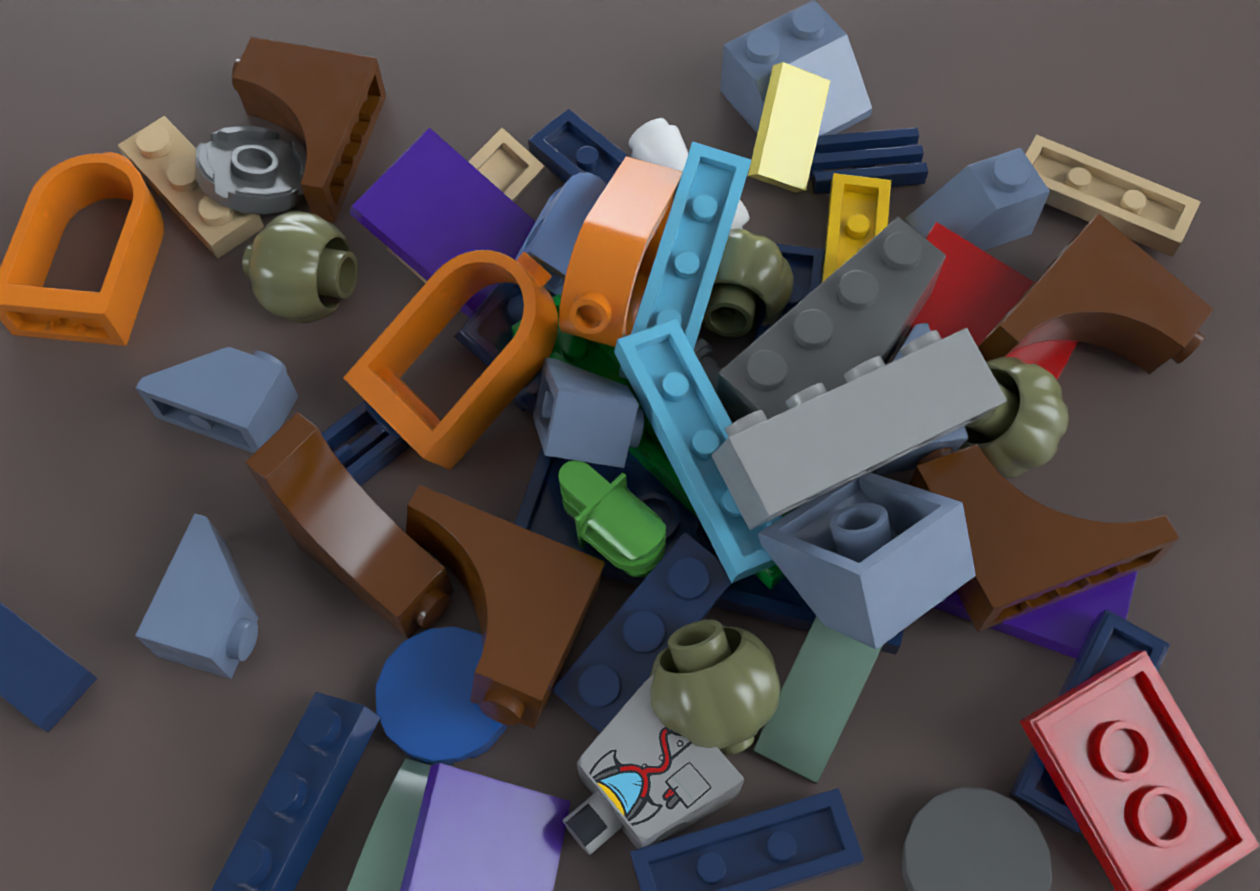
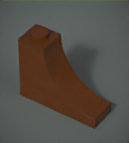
M251 36L242 57L238 58L233 65L232 85L238 91L247 115L267 120L284 128L294 135L307 149V160L301 187L311 214H316L328 222L335 223L386 98L377 57Z
M1098 213L1066 245L980 343L978 349L987 362L998 357H1006L1024 346L1048 340L1081 341L1109 349L1132 361L1148 374H1151L1169 359L1180 364L1199 347L1205 336L1198 330L1214 309Z
M299 412L245 461V464L297 547L407 639L411 638L420 627L428 628L432 626L444 614L450 603V595L454 592L445 567L409 537L368 496L335 456L318 427Z
M978 444L956 452L950 447L931 452L917 463L909 483L910 486L963 502L976 576L958 588L956 592L977 632L1154 565L1180 539L1166 514L1146 520L1113 523L1077 518L1049 508L1025 495L1006 480L986 458Z
M419 485L407 505L406 534L420 547L436 556L455 574L468 592L480 622L483 652L474 673L470 702L479 705L481 711L494 721L505 725L521 723L535 729L596 595L605 562Z

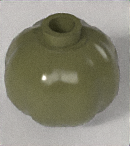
M294 211L279 215L267 224L265 229L258 233L254 243H250L243 254V271L251 279L254 296L260 305L271 314L290 321L309 323L328 317L337 309L339 303H321L318 295L347 299L356 287L358 262L355 254L350 251L347 239L337 227L316 214Z
M730 229L701 326L725 337L736 338L747 334H756L760 298H762L766 305L762 325L765 326L769 323L770 327L777 322L783 313L784 307L790 301L794 278L788 261L782 257L780 248L774 241L763 235L753 234L745 229Z
M998 357L986 363L1005 395L1007 402L977 421L964 426L968 439L957 451L978 444L995 469L1005 479L1021 476L1034 467L1043 466L1053 458L1057 452L1061 437L1067 431L1069 416L1068 408L1062 400L1061 386L1049 371L1036 364H1026L1016 357Z
M716 620L696 621L675 631L668 639V647L657 655L650 677L654 675L650 688L651 706L662 724L686 737L696 746L705 748L717 747L723 755H732L747 749L753 743L754 735L757 734L758 730L770 721L779 703L781 689L774 659L767 646L751 632L739 627H725Z

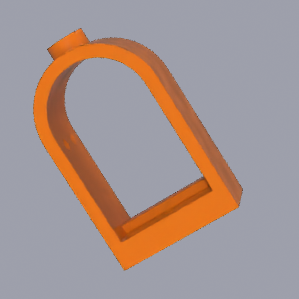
M114 152L76 156L52 167L32 188L0 267V321L12 335L127 346L164 235L162 213L141 174L128 158ZM119 198L132 201L100 292L43 287L65 227L77 212L92 203L105 199Z
M625 157L587 215L576 239L561 295L559 327L561 332L612 347L616 346L617 339L631 335L683 171Z
M475 250L460 254L446 262L432 275L343 378L423 459L451 470L543 366L544 358L550 356L558 333V314L555 303L544 285L550 280L552 275L525 251L516 260L492 250ZM496 283L519 284L523 295L524 310L517 333L445 417L441 419L400 379L401 376L475 293Z

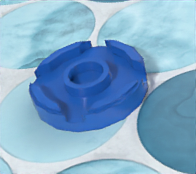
M455 626L427 629L405 640L385 661L376 684V713L381 717L380 722L387 737L410 759L429 765L438 763L454 765L453 762L464 761L469 757L473 759L487 752L506 730L507 725L489 718L481 711L479 705L470 702L474 673L483 652L481 634Z

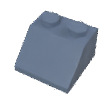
M815 0L723 45L720 92L756 133H758L772 67L781 62L831 80L818 136L838 134L871 116L872 106L848 35Z
M870 472L799 506L758 533L762 547L823 625L873 649H878L894 638L899 632L976 576L963 502Z

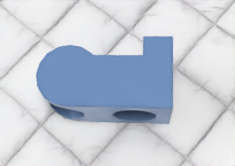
M592 173L573 175L563 187L557 189L550 196L516 257L517 259L525 251L551 274L552 277L544 287L555 295L558 293L562 295L568 264L580 229L590 210L607 186L600 177Z

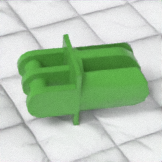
M572 460L565 463L558 475L563 498L562 502L564 510L575 520L578 545L583 547L589 543L614 566L624 570L628 575L632 577H647L665 554L666 525L663 520L629 491L626 475L623 472L610 484L583 461Z

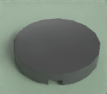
M242 125L223 128L211 134L210 142L205 144L201 142L196 148L195 180L203 193L221 206L242 213L271 214L287 211L301 203L305 198L301 181L305 172L307 153L294 140L289 145L279 140L278 132L265 127Z
M959 787L934 796L909 823L903 842V854L901 855V873L908 891H1049L1052 883L1050 850L1037 822L1015 801L990 789Z

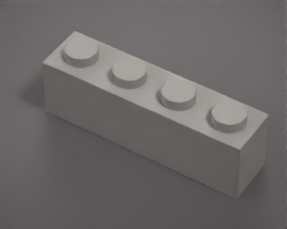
M965 328L944 339H941L937 330L928 332L900 349L903 357L885 365L881 356L871 358L846 372L843 376L847 383L827 392L822 382L817 383L787 399L785 404L789 410L767 419L763 410H759L726 427L725 431L728 439L711 456L749 530L977 421L1007 402L1005 395L968 329Z

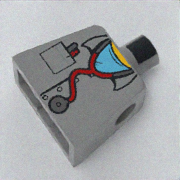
M654 675L643 683L577 762L579 777L593 795L562 821L573 838L588 855H591L620 829L637 849L669 840L727 805L740 794L744 777L717 747L705 748L694 745L678 732L665 727L656 716L651 706L650 688Z

